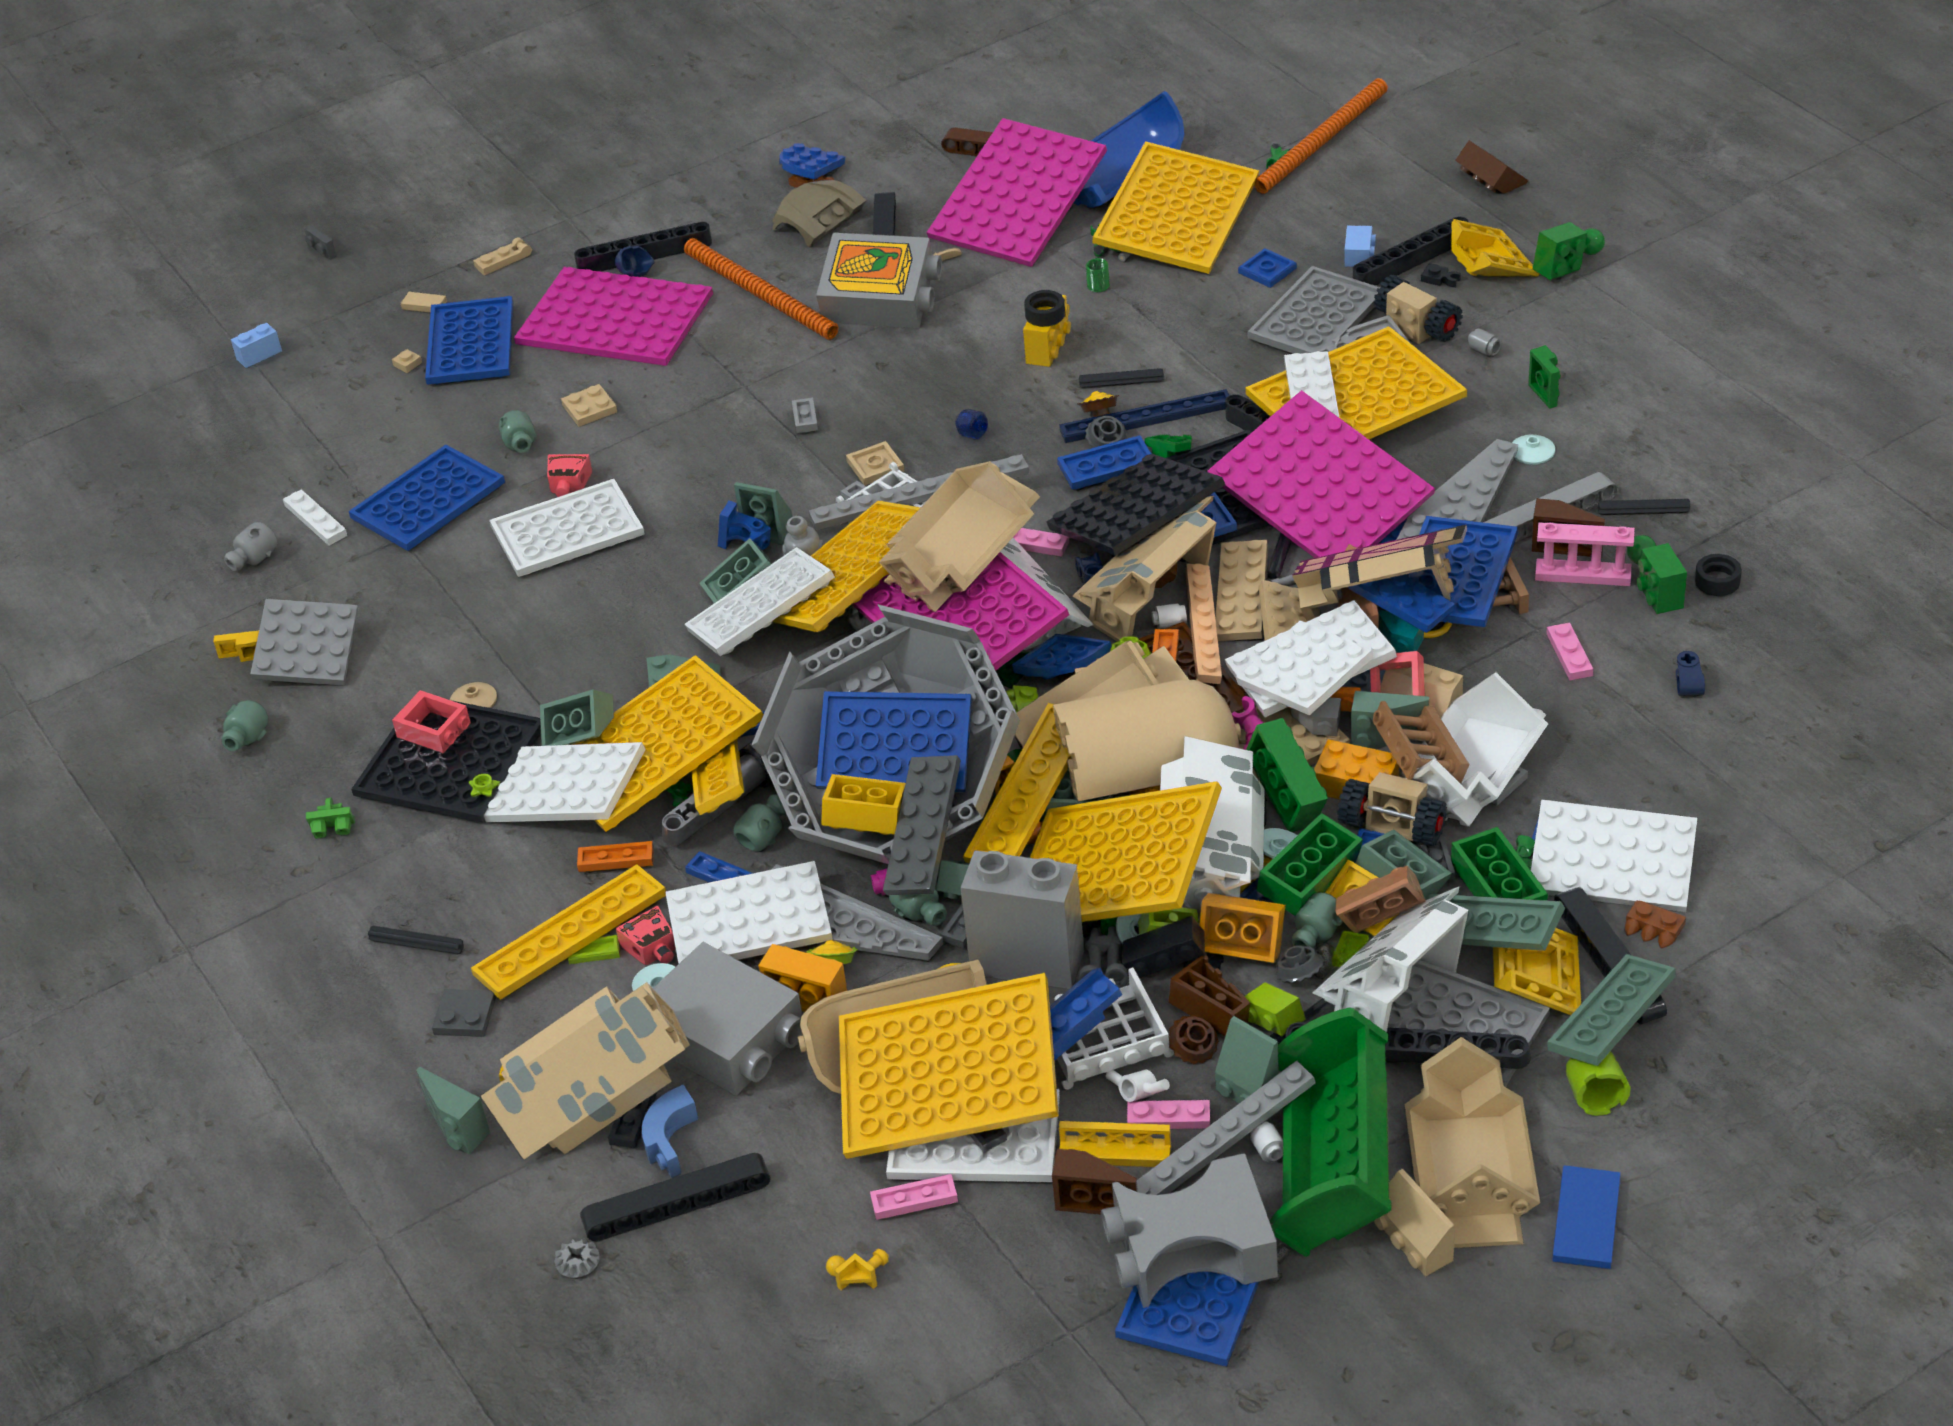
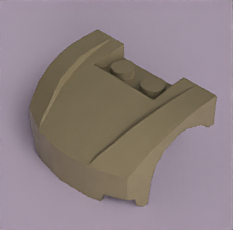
M821 180L805 183L793 189L782 200L773 218V231L781 223H788L800 232L806 245L811 247L859 212L866 200L853 188L840 181Z

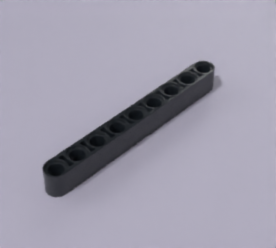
M1296 1022L1291 1024L1287 1028L1286 1037L1307 1023ZM1387 1027L1388 1042L1385 1043V1061L1424 1063L1460 1037L1483 1051L1487 1048H1495V1051L1488 1054L1500 1061L1501 1068L1522 1069L1531 1060L1528 1042L1520 1035ZM1405 1043H1413L1409 1048H1402ZM1434 1044L1441 1045L1436 1050L1429 1049ZM1516 1049L1523 1050L1521 1054H1512V1052Z

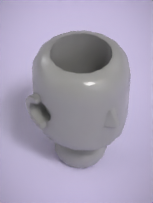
M794 516L787 521L786 529L788 533L782 547L783 555L797 547L811 556L823 546V540H820L814 528L807 526V521L803 517Z
M254 522L234 538V551L226 553L224 561L233 571L241 570L244 563L252 566L258 565L274 552L278 544L277 538L267 525Z

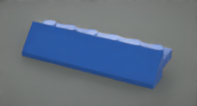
M1101 968L1090 971L1050 1005L1054 1061L1105 1019L1103 1011L1123 995L1121 990L1103 974Z

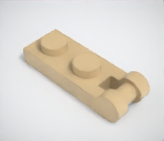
M518 237L511 244L500 247L496 251L484 254L480 258L473 260L474 266L485 276L529 256L532 249Z

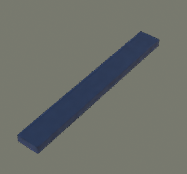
M1227 389L1063 423L1059 424L1060 433L1064 442L1069 443L1086 439L1087 433L1085 430L1088 428V424L1102 416L1117 418L1125 426V430H1131L1225 410V400L1230 395Z

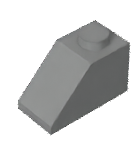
M1329 697L1310 716L1291 708V713L1312 734L1337 736L1341 719V698Z

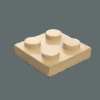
M600 384L561 398L562 406L578 427L617 413L615 403Z
M886 441L846 455L847 463L864 485L872 484L891 472L892 469L889 468V464L892 462L897 464L898 470L904 472V464Z

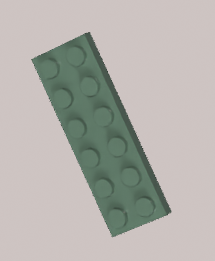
M1429 894L1426 900L1440 894ZM1455 895L1449 901L1468 909L1462 945L1545 951L1565 910L1561 901Z
M1626 954L1547 1041L1548 1051L1598 1066L1676 977L1675 968Z

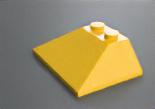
M1453 219L1451 251L1457 257V261L1466 267V271L1473 276H1539V273L1532 269L1533 264L1503 230Z
M1556 928L1545 951L1493 947L1494 987L1568 1015H1572L1581 1005L1578 936Z

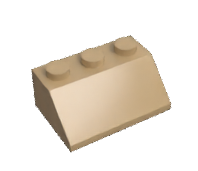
M1424 663L1425 696L1429 697V706L1434 707L1441 718L1451 703L1463 695V675ZM1412 667L1386 670L1381 683V693L1413 695Z
M1404 1169L1399 1170L1389 1182V1200H1391L1392 1210L1374 1220L1380 1230H1384L1389 1235L1393 1245L1406 1254L1410 1264L1415 1269L1418 1268L1426 1277L1453 1262L1455 1225Z

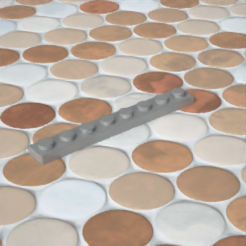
M1295 1061L1137 1180L1138 1192L1150 1195L1169 1194L1314 1085V1076L1299 1062Z

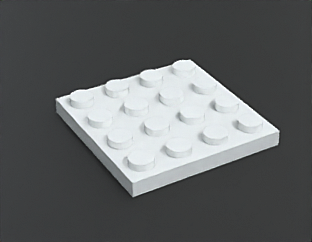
M1299 621L1236 676V680L1240 686L1310 716L1373 659L1374 655L1373 651L1369 648Z

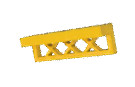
M1059 1122V1149L1086 1151L1112 1166L1155 1167L1171 1155L1170 1125ZM1066 1131L1078 1132L1080 1135H1066ZM1103 1132L1107 1134V1136L1101 1137L1097 1136L1095 1133ZM1132 1133L1135 1137L1129 1138L1123 1136V1134ZM1150 1135H1164V1139L1152 1138Z

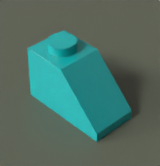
M1379 610L1378 630L1393 646L1397 653L1417 651L1424 640V632L1401 618L1392 615L1390 612Z

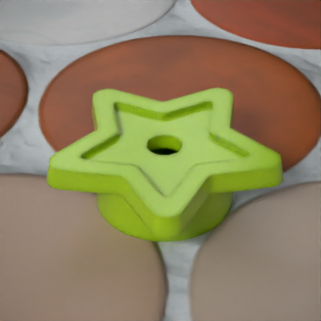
M488 774L475 776L473 780L469 781L470 786L473 788L471 796L475 797L483 794L491 797L492 789L499 786L500 781L492 780Z

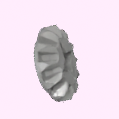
M572 1238L571 1243H562L561 1249L555 1251L554 1262L557 1270L562 1275L577 1278L592 1272L598 1265L600 1255L594 1242L589 1243L585 1238L581 1241H575ZM571 1254H581L582 1260L578 1258L572 1259Z

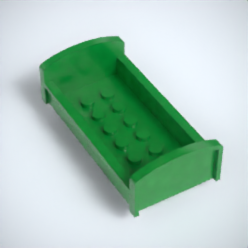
M1353 1008L1337 1010L1316 1018L1295 1030L1278 1045V1070L1280 1072L1297 1061L1315 1079L1314 1085L1283 1107V1204L1269 1220L1274 1236L1305 1257L1310 1255V1250L1333 1237L1340 1240L1392 1210L1391 1200H1389L1387 1071L1385 1070V1043L1388 1042V1033Z

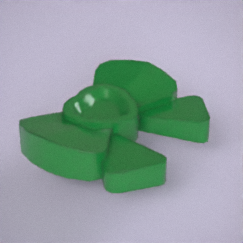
M681 781L666 789L673 797L672 805L674 807L688 799L689 797H686L687 794L694 793L692 785Z
M1520 835L1516 839V852L1531 870L1532 860L1529 858L1533 855L1535 841L1529 836Z

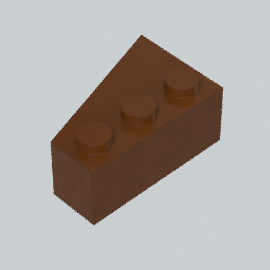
M1203 955L1171 978L1169 1003L1189 1015L1203 1017L1212 1024V1027L1217 1032L1226 1036L1230 1020L1233 1016L1248 1024L1250 1002L1232 983L1228 984L1222 978V972L1218 968L1214 969L1208 963L1209 958Z

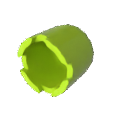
M1611 1051L1598 1066L1569 1058L1566 1064V1076L1577 1104L1584 1109L1586 1114L1594 1116L1607 1115L1611 1113V1108L1619 1103L1621 1106L1626 1103L1630 1096L1631 1087Z

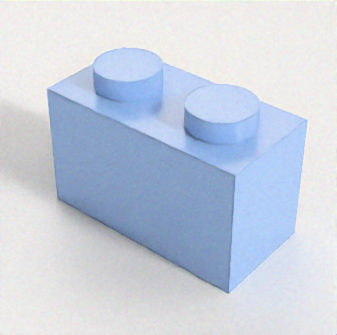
M1347 226L1345 267H1353L1357 263L1375 255L1376 234H1372V226Z
M268 323L258 325L256 328L231 339L236 359L245 368L282 351L277 331Z

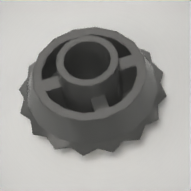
M1102 416L1088 424V428L1085 430L1087 433L1085 438L1088 439V444L1095 448L1127 439L1126 435L1128 432L1117 418Z
M1293 946L1287 949L1278 959L1275 975H1277L1278 980L1283 982H1302L1305 978H1311L1313 974L1318 973L1319 968L1323 967L1325 960L1322 958L1323 955L1318 954L1309 946Z

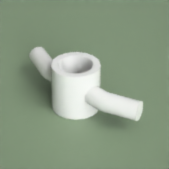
M1114 1070L1106 1074L1108 1080L1119 1086L1121 1096L1128 1102L1153 1096L1170 1087L1168 1080L1156 1081L1155 1076L1149 1070H1142L1121 1076Z

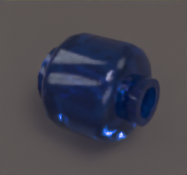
M965 409L957 416L955 424L961 436L978 439L985 434L988 428V419L981 411Z

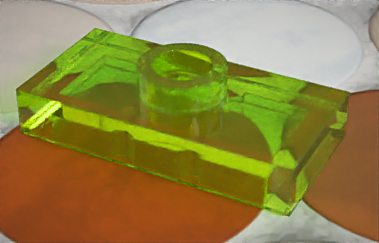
M1343 931L1332 958V966L1341 967L1368 943L1369 935Z

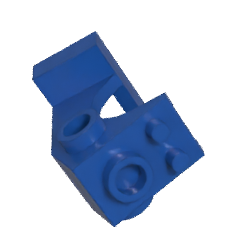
M729 500L719 517L718 547L726 549L732 539H740L746 542L749 538L761 550L766 549L770 545L771 528L760 519L737 512V503Z

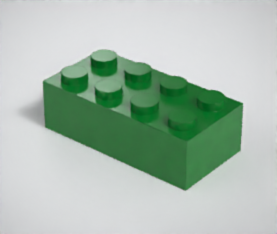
M1283 718L1256 725L1246 750L1253 752V769L1286 829L1290 832L1304 829L1321 814L1328 799L1327 792L1317 780L1315 770L1308 764L1302 747L1298 746L1293 737L1292 729L1287 726Z
M1321 813L1260 871L1257 892L1274 903L1284 904L1285 910L1296 916L1313 894L1326 892L1348 859L1354 863L1356 862L1363 839Z
M1498 827L1452 842L1451 861L1453 868L1474 896L1548 901L1546 890Z

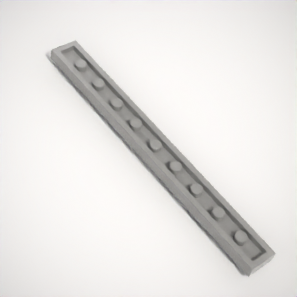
M1022 454L991 462L1000 469V472L1011 478L1029 474V466ZM953 472L854 499L840 501L835 504L821 506L809 510V517L815 530H820L854 521L877 501L909 506L926 502Z

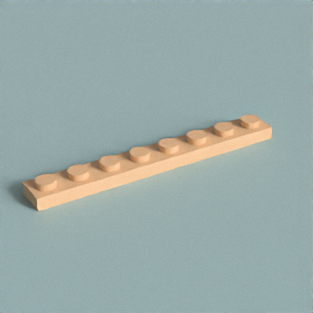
M1199 563L1186 564L1185 575L1196 680L1203 683L1220 684L1222 673L1210 567Z

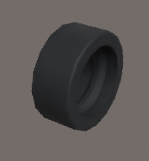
M1036 291L1028 295L1024 301L1025 318L1032 325L1040 327L1052 326L1061 322L1065 317L1064 298L1056 291ZM1045 306L1053 307V308L1048 309V310H1038V309H1037V308L1045 307Z
M1710 554L1704 556L1696 565V586L1709 595H1729L1739 588L1742 573L1741 565L1735 558L1729 555ZM1720 571L1730 576L1726 578H1714L1707 575L1706 573Z

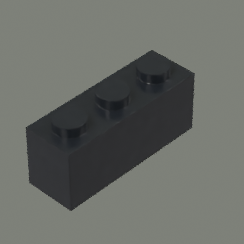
M1190 916L1123 941L1122 964L1127 970L1134 968L1138 977L1142 978L1205 955V931L1194 917Z

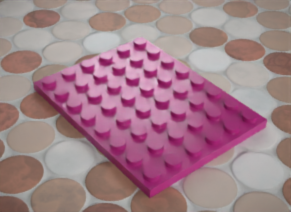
M1002 118L926 232L928 238L1032 267L1107 152L1106 145Z
M563 267L515 335V344L667 366L713 295V289L709 286Z
M1302 390L1207 471L1223 477L1225 486L1222 487L1314 558L1344 552L1348 544L1358 548L1378 544L1435 493L1433 486Z
M1001 552L997 554L965 591L952 593L936 612L930 610L922 599L919 598L915 601L902 593V588L896 583L890 586L884 582L889 575L884 576L876 587L866 591L861 600L852 603L871 623L885 617L878 606L879 604L973 628L995 671L1070 615L1065 606Z

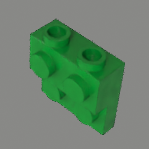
M1544 345L1530 350L1528 385L1546 406L1551 409L1557 407L1558 397L1560 395L1558 386L1561 374L1558 367H1556L1558 364L1556 354Z

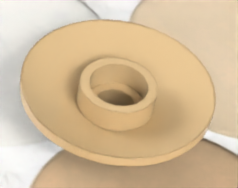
M474 682L459 687L454 691L450 700L492 708L497 701V693L487 683Z

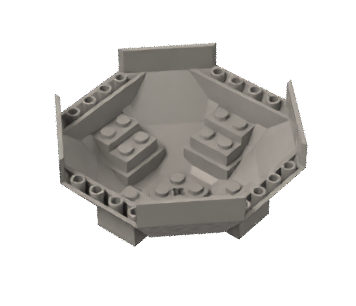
M878 604L885 616L880 620L800 662L791 651L789 652L751 746L761 756L792 825L788 829L797 838L889 864L895 834L883 835L872 831L858 832L854 829H834L821 825L822 798L826 789L816 788V775L824 691L972 695L966 792H954L945 841L965 831V827L983 818L1020 719L973 628Z

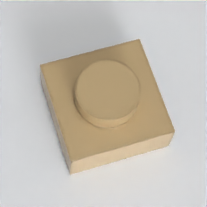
M406 349L393 358L392 363L394 367L408 373L420 365L422 359L421 356Z

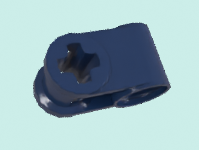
M1098 553L1084 558L1075 557L1077 574L1081 578L1083 585L1103 568Z
M1692 651L1679 653L1677 656L1678 668L1675 675L1678 695H1704L1705 679L1701 670L1699 656Z

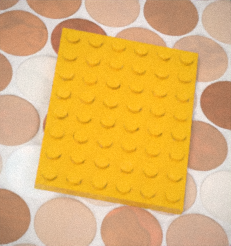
M1145 141L1093 235L1092 243L1209 274L1255 185L1256 178L1259 176V170Z
M1389 326L1328 352L1339 418L1367 439L1374 438L1467 397V389ZM1286 370L1245 387L1246 395L1269 416H1272L1290 400Z
M884 501L875 502L811 555L812 558L829 568L835 578L830 580L826 587L817 589L807 600L797 603L787 614L778 616L773 622L813 632H821L826 629L830 621L843 615L848 606L861 600L866 591L876 587L884 576L889 575L879 563L890 551L886 544L921 507Z
M694 655L615 711L614 718L599 737L572 744L642 742L646 749L609 819L594 821L605 832L616 827L622 820L637 812L647 802L655 799L661 792L676 784L689 772L697 769L700 764L715 756L728 744L736 741L739 736L754 728L762 720L763 712L700 658Z
M1218 781L1048 809L1030 858H1049L1056 862L1077 864L1082 922L1180 909L1192 879L1222 787Z
M1045 973L839 1016L843 1154L846 1159L1059 1117L1048 978Z

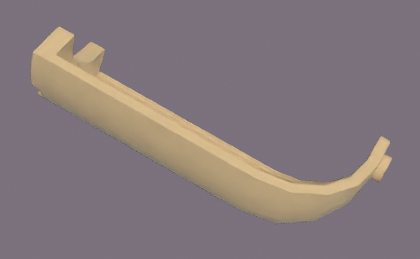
M1176 680L1053 705L1056 729L1061 738L1063 748H1067L1069 755H1071V759L1067 760L1072 791L1078 801L1161 785V766L1184 757V736L1240 749L1238 738H1241L1240 725L1234 723L1226 700L1214 687L1198 680Z
M974 960L826 997L810 1006L801 1016L800 1027L802 1036H798L800 1051L807 1052L809 1062L817 1079L831 1091L841 1094L840 1015L987 985L984 970L979 960Z

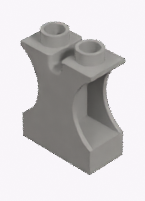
M1245 1153L1211 1161L1209 1168L1197 1182L1181 1191L1170 1194H1143L1130 1190L1118 1182L1112 1183L1114 1207L1101 1209L1104 1231L1108 1243L1123 1242L1126 1252L1115 1254L1119 1280L1122 1288L1137 1286L1143 1308L1149 1307L1155 1294L1166 1283L1188 1273L1203 1271L1221 1273L1240 1281L1244 1285L1278 1277L1276 1239Z

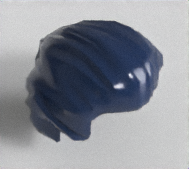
M639 246L624 247L615 257V266H617L619 272L631 277L647 275L651 266L655 263L653 257Z

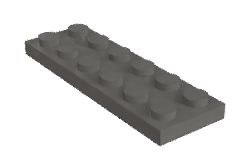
M957 755L911 757L883 887L886 895L934 894L961 762Z

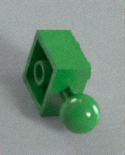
M1571 222L1541 231L1538 236L1532 269L1549 280L1578 271L1582 264L1583 253L1595 255L1604 248V235L1595 228L1582 230Z
M1638 535L1634 537V546H1627V555L1633 563L1639 566L1640 574L1637 578V586L1645 594L1648 605L1653 607L1656 614L1683 609L1687 571L1669 543L1656 545L1655 541L1649 536Z

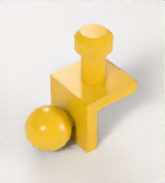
M883 1249L875 1250L873 1257L867 1262L856 1253L847 1260L842 1256L834 1255L827 1260L826 1270L831 1276L836 1277L837 1288L841 1291L850 1283H866L874 1289L878 1286L875 1269L880 1265L884 1266L887 1264L889 1256Z

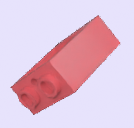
M1418 651L1396 653L1397 657L1370 669L1371 692L1381 693L1380 670L1412 667L1413 695L1425 696L1424 657Z
M421 690L392 720L398 738L444 753L471 723L466 705ZM430 712L448 718L438 730L420 725Z

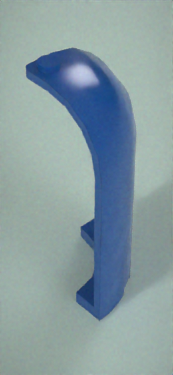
M1163 91L1126 118L1091 140L1092 142L1106 145L1107 152L1073 204H1084L1089 208L1097 207L1116 196L1145 141L1177 150L1181 148L1184 138L1183 119L1172 97L1166 91Z

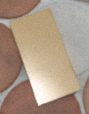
M408 292L401 302V307L404 310L430 313L431 305L446 303L447 299L443 295Z

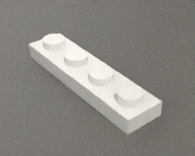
M303 490L294 492L283 499L285 507L328 546L348 536L346 529Z

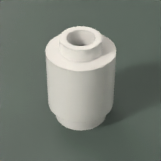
M1177 603L1156 606L1155 611H1152L1153 625L1158 626V629H1165L1183 621L1187 623L1184 605Z
M1264 1121L1250 1132V1139L1264 1161H1277L1283 1156V1139L1273 1124Z

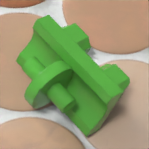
M331 797L326 798L325 805L317 806L318 811L306 812V820L316 839L326 837L327 827L335 826L337 835L350 834L351 824H355V817L351 813V808L343 807L342 803L334 804Z

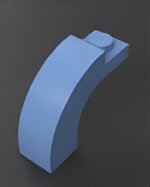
M684 1085L674 1088L658 1098L648 1109L642 1124V1137L649 1163L657 1162L661 1170L666 1169L671 1178L681 1174L678 1156L670 1145L669 1140L679 1128L698 1120L695 1102Z

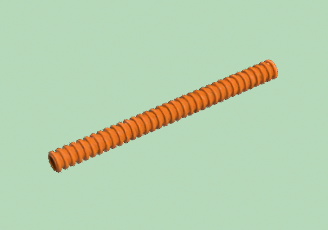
M1376 78L1258 176L1254 185L1255 189L1262 194H1266L1383 96L1388 90L1386 82L1383 79Z
M692 238L686 242L684 252L706 267L762 299L825 339L831 340L837 335L839 329L837 323L824 317L697 239Z

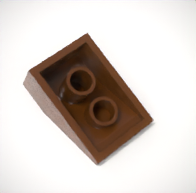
M1536 498L1533 515L1532 552L1544 553V542L1537 541L1539 523L1604 526L1605 519L1561 500ZM1554 542L1553 554L1568 555V543ZM1578 544L1577 556L1592 557V544Z
M1057 1149L1052 1171L1056 1211L1101 1215V1209L1114 1207L1112 1183L1115 1182L1138 1192L1137 1178L1086 1151Z

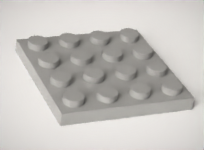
M266 599L250 673L251 679L345 685L358 615V605Z

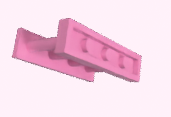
M1555 523L1538 524L1537 541L1544 542V559L1537 558L1535 581L1630 586L1632 564L1625 563L1626 546H1634V528ZM1554 542L1568 543L1567 560L1553 559ZM1578 544H1592L1591 561H1577ZM1602 545L1616 546L1615 563L1601 562Z

